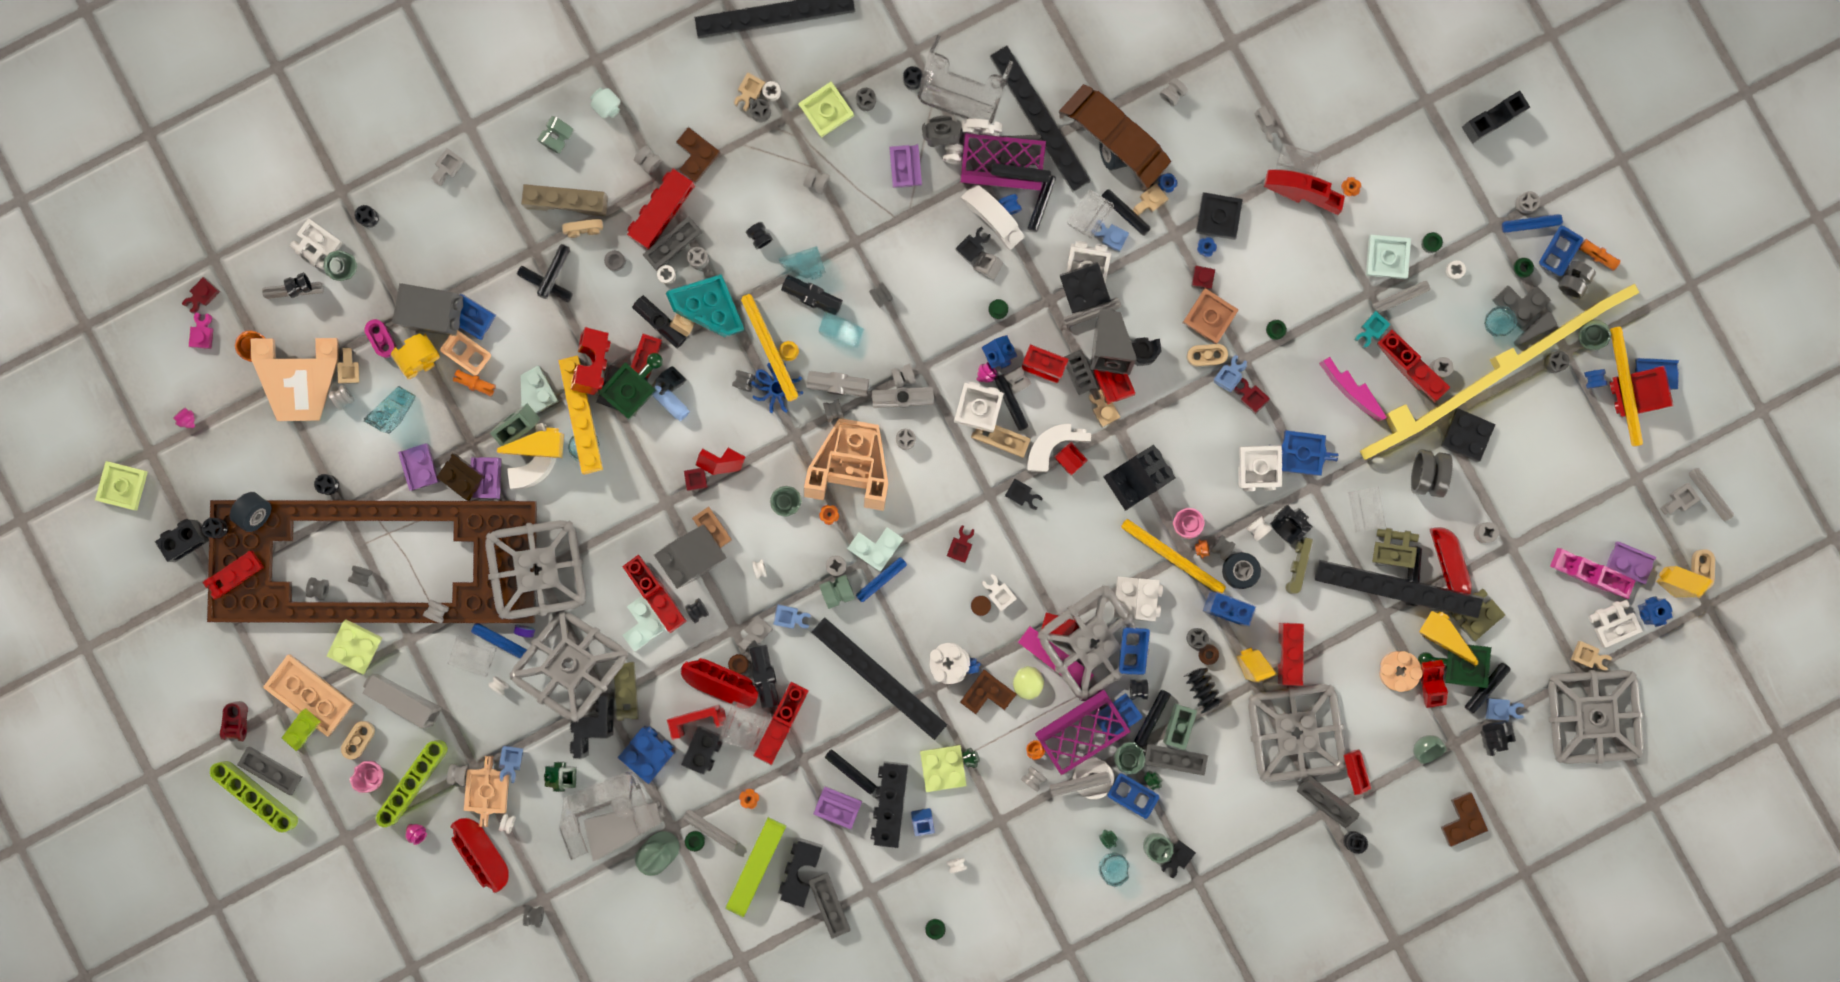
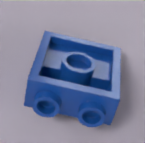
M643 726L617 757L647 784H650L676 753L673 750L674 746L666 739L662 741L657 736L659 733L651 726L648 728Z

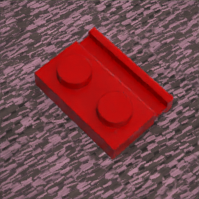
M1093 370L1107 405L1135 395L1136 392L1128 374Z

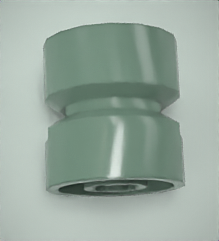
M551 116L546 124L547 130H542L537 141L553 152L560 154L565 146L564 140L570 138L574 129L557 117ZM552 133L558 136L557 140L551 137Z
M846 575L835 578L834 583L828 581L819 585L828 609L838 606L840 601L846 603L855 599Z
M1152 833L1145 838L1143 849L1153 862L1164 863L1171 858L1173 846L1163 834Z

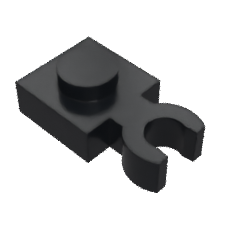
M983 227L977 229L974 238L969 234L955 248L969 264L984 250L980 244L988 242L991 238L990 234L985 238L980 236Z
M671 366L658 376L652 387L660 386L662 390L659 394L664 395L668 389L673 392L682 386L687 379L674 366Z
M1017 479L1013 480L1005 494V497L1023 506L1024 502H1027L1028 506L1033 510L1038 508L1032 504L1033 499L1040 501L1043 499L1038 494L1031 495L1032 488Z
M1178 839L1173 846L1170 862L1164 863L1161 870L1165 872L1168 867H1171L1173 871L1170 877L1172 879L1175 878L1178 873L1177 868L1180 866L1185 869L1196 852Z

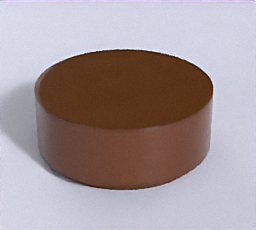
M977 596L971 602V610L978 616L988 614L991 609V602L985 596Z
M736 654L729 659L728 667L732 671L743 674L749 668V661L746 656Z

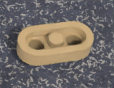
M599 219L566 223L562 225L563 234L567 235L568 238L579 237L582 233L597 235L603 230V222Z
M1221 344L1197 345L1190 348L1187 352V361L1196 367L1220 365L1228 358V351ZM1218 352L1220 354V358L1216 359L1213 356V353ZM1194 353H1198L1200 355L1199 360H1195L1193 358Z
M1702 549L1697 550L1692 555L1691 572L1713 581L1707 590L1713 586L1715 580V556L1710 550ZM1701 556L1704 558L1703 563L1699 561Z
M361 721L353 726L341 746V753L346 759H356L363 754L375 733L372 723ZM364 727L367 729L366 735L362 733ZM352 745L356 746V752L351 751Z

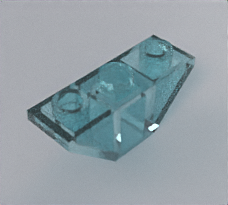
M398 386L363 421L381 432L390 434L402 422L416 395Z

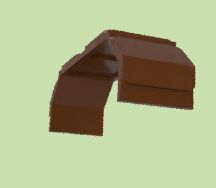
M1083 84L1059 110L1060 119L1065 115L1076 120L1132 169L1143 184L1141 189L1143 192L1155 182L1172 162L1154 138L1125 115L1105 95L1094 90L1092 87Z

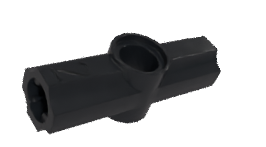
M789 274L781 288V291L800 299L799 301L815 309L819 308L833 316L837 315L843 303L842 299L825 292L821 287L810 282L805 283Z
M644 295L638 298L632 306V309L676 349L682 346L689 337L671 328L672 320ZM659 317L665 318L664 325L656 326V320Z
M767 645L749 648L754 668L752 670L756 688L758 687L762 709L779 705L775 685L776 676L773 665L771 666Z

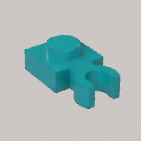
M1375 311L1361 326L1365 332L1359 333L1354 340L1358 341L1360 337L1365 338L1366 343L1362 347L1366 348L1371 344L1372 337L1375 340L1379 339L1391 324Z

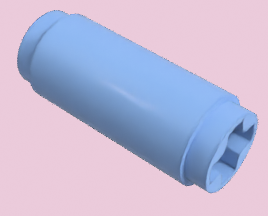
M660 386L655 387L656 391L653 397L675 419L682 421L690 412L688 408L669 389L664 395H660L659 392L662 388Z

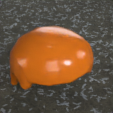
M252 330L242 332L236 338L234 345L237 354L249 362H252L251 339H266L262 334Z

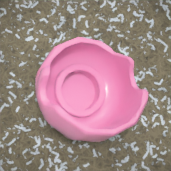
M1194 508L1180 510L1173 521L1176 533L1182 538L1187 539L1200 535L1205 525L1203 515Z
M364 761L354 767V774L350 777V783L354 790L359 793H369L381 786L384 773L378 763Z

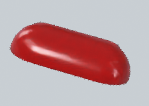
M1443 527L1429 529L1447 589L1471 594L1472 583L1457 536L1451 530Z
M703 658L691 662L686 661L681 667V676L684 681L697 690L737 707H751L757 701L758 692L753 685V681L744 675Z
M469 818L456 820L450 826L453 829L454 836L451 840L479 884L483 888L489 887L493 890V893L499 892L506 886L509 878L506 863L483 828L479 826V823Z

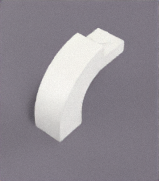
M974 184L961 196L969 209L981 217L993 229L1009 250L1025 237L1018 228L1017 222L1006 209L979 185Z
M539 423L535 425L536 432L546 431V424ZM535 456L525 466L508 468L510 489H525L538 484L551 472L557 458Z
M1061 424L1046 430L1038 437L1029 452L1027 472L1047 473L1050 452L1056 445L1062 442L1089 443L1091 441V433H1086V429H1074V432H1071V424Z

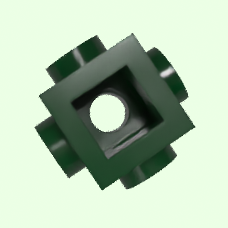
M554 762V766H545V787L553 788V792H565V788H576L577 767L566 766V762Z

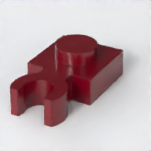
M202 277L189 291L193 296L184 299L182 305L187 307L190 303H193V307L189 311L195 314L199 311L201 303L207 306L220 291L207 278Z
M1242 378L1240 382L1244 384V388L1239 389L1235 386L1233 390L1236 394L1243 395L1241 402L1256 414L1270 401V398L1256 385L1250 388L1248 381Z
M962 525L959 529L960 538L953 537L947 557L966 563L973 545L967 541L973 537L974 529L971 530L969 535H964V526Z

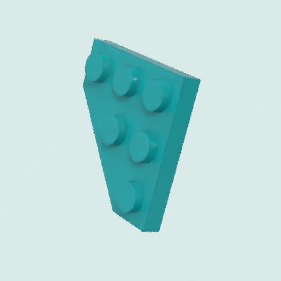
M722 274L666 292L673 312L724 338L745 330Z

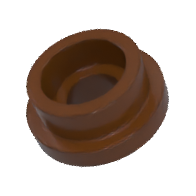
M1207 644L1205 647L1200 648L1198 657L1202 663L1212 665L1217 662L1219 651L1215 646ZM1207 651L1212 652V657L1210 659L1206 658L1205 656Z

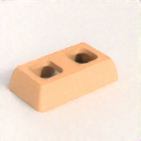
M458 330L457 336L450 335L440 348L443 354L475 376L481 372L491 358V354ZM458 341H462L467 345L462 355L453 352V347ZM475 352L483 356V360L478 367H474L469 363V359Z

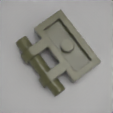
M1386 528V530L1377 529V537H1384V543L1375 542L1372 562L1414 569L1417 548L1409 547L1410 541L1418 542L1419 534H1413L1411 531L1406 530L1405 532L1393 531L1392 528ZM1391 539L1403 540L1402 546L1391 544Z
M1481 589L1478 593L1475 592L1472 595L1484 598L1488 593ZM1492 599L1486 603L1483 601L1478 618L1457 613L1452 614L1456 621L1461 617L1465 619L1460 627L1472 641L1480 638L1505 616V613Z

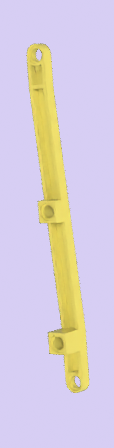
M1636 284L1594 304L1519 354L1516 353L1514 348H1511L1491 358L1490 362L1494 367L1493 371L1416 421L1406 404L1385 414L1387 417L1385 420L1392 434L1360 450L1363 459L1366 460L1420 432L1598 315L1640 293Z

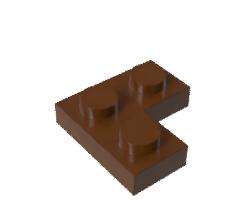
M687 127L676 143L691 156L679 171L696 184L718 157L720 151L690 127Z
M983 670L960 703L974 714H977L989 698L1005 710L1017 694L986 670Z
M1471 792L1451 800L1459 819L1441 826L1448 846L1452 847L1488 831Z

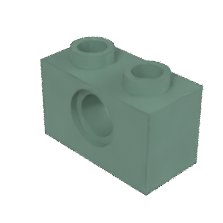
M527 403L497 424L490 434L500 446H504L514 442L531 430L540 418Z
M1174 703L1163 743L1186 750L1197 710Z

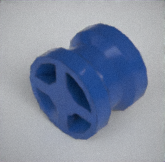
M1017 194L1006 196L998 201L1010 215H1014L1022 210L1021 205L1017 202Z
M1605 369L1584 372L1588 380L1586 384L1587 389L1608 385L1604 379Z

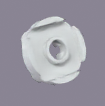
M967 119V122L962 120V130L964 133L1000 136V133H1002V123L995 121L994 125H990L989 120Z
M956 643L941 644L930 653V669L934 679L944 684L958 683L964 679L963 677L970 669L968 653ZM948 658L954 662V665H951V669L946 666Z
M1090 757L1074 768L1072 780L1090 776V773L1093 772L1094 774L1108 772L1110 783L1078 790L1082 796L1088 799H1099L1104 797L1114 783V774L1111 767L1104 760Z

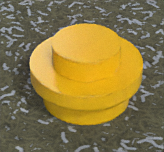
M792 341L783 342L779 347L780 357L785 361L795 360L799 354V348L796 343Z

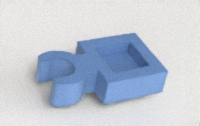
M1097 221L1096 225L1101 228V231L1096 232L1092 230L1091 235L1103 237L1102 244L1120 252L1129 232L1113 224L1108 229L1103 222Z
M1237 355L1232 358L1231 366L1229 367L1225 364L1214 378L1215 384L1230 393L1242 378L1240 372L1244 371L1247 367L1246 360L1241 365L1236 364L1238 361Z
M777 604L773 625L794 629L795 623H798L800 627L808 628L809 625L802 623V618H811V615L807 612L797 614L798 608Z
M1487 698L1486 719L1509 721V715L1513 718L1522 719L1523 715L1516 714V708L1524 707V705L1513 703L1510 706V700Z
M502 747L499 768L504 769L500 772V782H503L505 775L511 776V783L515 782L516 773L514 770L520 771L523 748Z

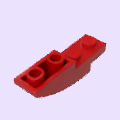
M1274 169L1267 171L1264 183L1265 188L1297 203L1304 199L1336 215H1339L1343 210L1345 196L1331 190L1332 183L1300 172Z
M1393 329L1377 343L1406 379L1418 391L1422 390L1434 403L1450 389V386L1421 360V356Z
M639 554L622 566L669 633H672L687 622L678 609L677 604Z
M790 682L753 757L772 766L809 690Z

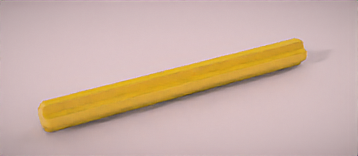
M751 294L744 295L741 301L787 400L789 402L797 399L798 393Z
M1620 326L1610 329L1630 441L1633 447L1643 445L1623 331Z
M1129 519L1123 522L1121 525L1123 530L1212 591L1221 594L1224 592L1226 586Z

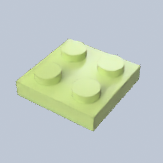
M832 81L798 103L821 138L854 116V113Z
M106 461L95 501L137 511L148 471Z
M345 619L327 657L364 675L383 637Z
M960 745L920 751L926 792L967 786Z

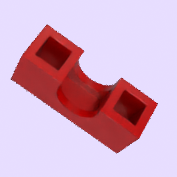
M588 327L584 328L580 336L578 353L586 354L591 359L592 365H577L573 373L570 390L595 395L598 389H602L604 378L601 377L602 371H605L607 359H604L605 352L609 351L611 341L608 340L609 333Z
M1279 623L1278 643L1281 645L1280 664L1278 663V684L1303 685L1304 624Z

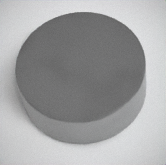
M613 250L605 255L604 263L609 270L620 271L625 266V257L621 252Z

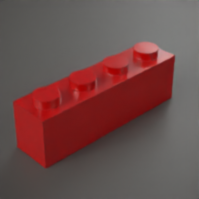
M672 169L671 172L668 171L664 175L662 185L659 189L656 188L652 192L648 205L645 204L640 209V216L636 222L632 221L627 229L629 238L646 250L650 249L657 242L695 187L693 181L675 169Z

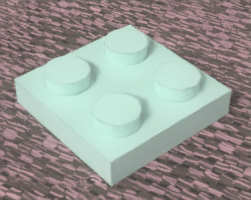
M1370 235L1366 276L1407 279L1411 238Z

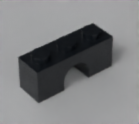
M1519 90L1495 107L1469 120L1462 126V129L1473 144L1526 112L1530 105Z
M799 838L798 843H793L790 853L794 855L792 863L787 862L784 872L788 876L786 882H781L778 894H781V901L804 908L810 884L800 880L798 870L806 865L816 868L823 845Z

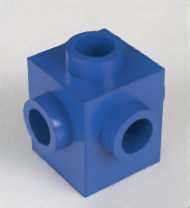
M1007 335L996 338L981 347L992 369L999 366L1001 369L1006 368L1012 364L1011 360L1018 357Z
M1653 596L1645 599V603L1637 605L1640 617L1646 625L1659 627L1667 624L1666 620L1673 618L1671 613L1673 611L1672 606L1666 598Z

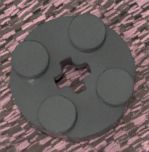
M951 116L933 117L929 119L930 123L922 125L923 139L927 141L930 147L958 144L959 138L962 136L961 121L958 119L957 122L953 121Z

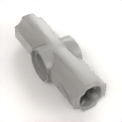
M809 371L806 388L827 391V393L835 395L850 394L867 397L869 379L850 377L847 374L830 372L829 374Z
M933 387L873 390V408H905L908 406L934 405ZM900 393H906L909 399L907 402L901 403L897 400V396Z

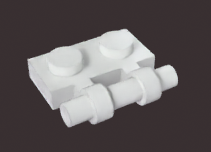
M308 218L297 233L303 240L300 244L295 240L292 241L290 247L295 250L297 255L308 259L311 265L324 270L323 256L338 250L343 242ZM310 244L317 249L314 254L308 250Z
M1627 600L1622 602L1616 601L1606 609L1600 608L1594 614L1588 616L1591 623L1600 621L1601 626L1594 630L1602 648L1609 647L1643 632L1635 614L1629 613L1626 615L1624 609L1630 607ZM1616 614L1618 619L1609 622L1607 617Z

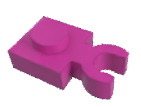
M195 313L194 321L197 324L196 327L190 326L189 347L212 349L213 329L208 328L212 321V316L206 314L205 320L201 321V314Z

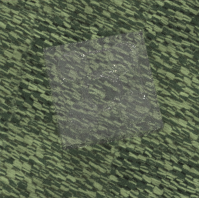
M733 701L719 740L755 752L763 738L771 714Z

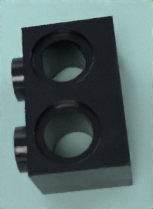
M184 519L177 524V528L161 533L159 535L160 538L154 541L167 562H177L209 542V538L203 534L202 527L197 520ZM189 529L193 531V536L190 539L187 537ZM172 540L175 541V548L173 550L170 548Z
M698 726L681 765L703 775L707 771L710 772L715 763V760L712 759L715 752L719 753L723 741L720 740L722 735ZM704 736L712 738L713 744L711 747H706L703 744ZM696 755L704 757V765L698 766L695 763L694 758Z

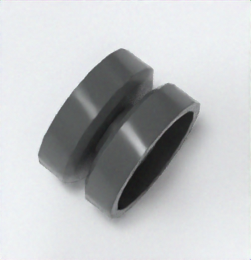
M1419 450L1412 467L1411 491L1414 494L1425 495L1429 491L1431 496L1443 498L1447 494L1453 470L1452 456L1442 452L1434 456L1432 451Z

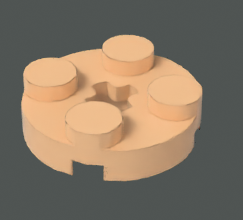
M1393 651L1387 654L1380 663V679L1391 690L1398 692L1409 691L1418 684L1422 677L1421 665L1411 653ZM1397 666L1405 668L1403 676L1395 674Z

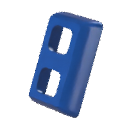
M1561 225L1539 260V265L1557 276H1563L1582 244L1583 237ZM1560 237L1570 242L1567 251L1556 246ZM1550 254L1560 259L1557 268H1553L1546 263Z
M1124 628L1122 630L1119 672L1121 674H1145L1150 636L1149 629ZM1129 633L1139 635L1137 645L1126 644ZM1127 653L1137 655L1135 665L1124 664Z
M1123 773L1118 775L1108 792L1110 799L1144 819L1149 817L1160 798L1157 793ZM1121 782L1131 786L1127 797H1122L1116 793ZM1138 793H1143L1149 797L1143 808L1134 804Z

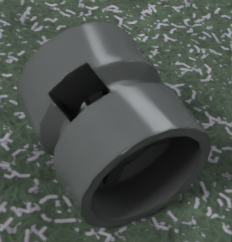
M1572 261L1566 271L1568 275L1563 276L1558 288L1568 296L1581 299L1588 289L1586 284L1592 282L1596 271L1583 262Z

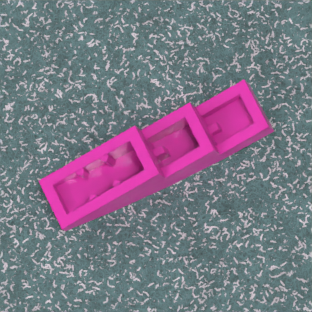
M1331 357L1319 363L1335 386L1360 410L1378 422L1387 418L1366 383L1358 387L1348 370L1343 373L1339 372Z
M1557 548L1550 567L1625 599H1629L1636 580L1609 567L1599 565L1562 548Z
M1029 626L1018 643L1056 671L1054 663L1040 643L1038 632ZM1049 641L1061 661L1069 656ZM1075 661L1068 666L1067 670L1080 688L1084 667Z

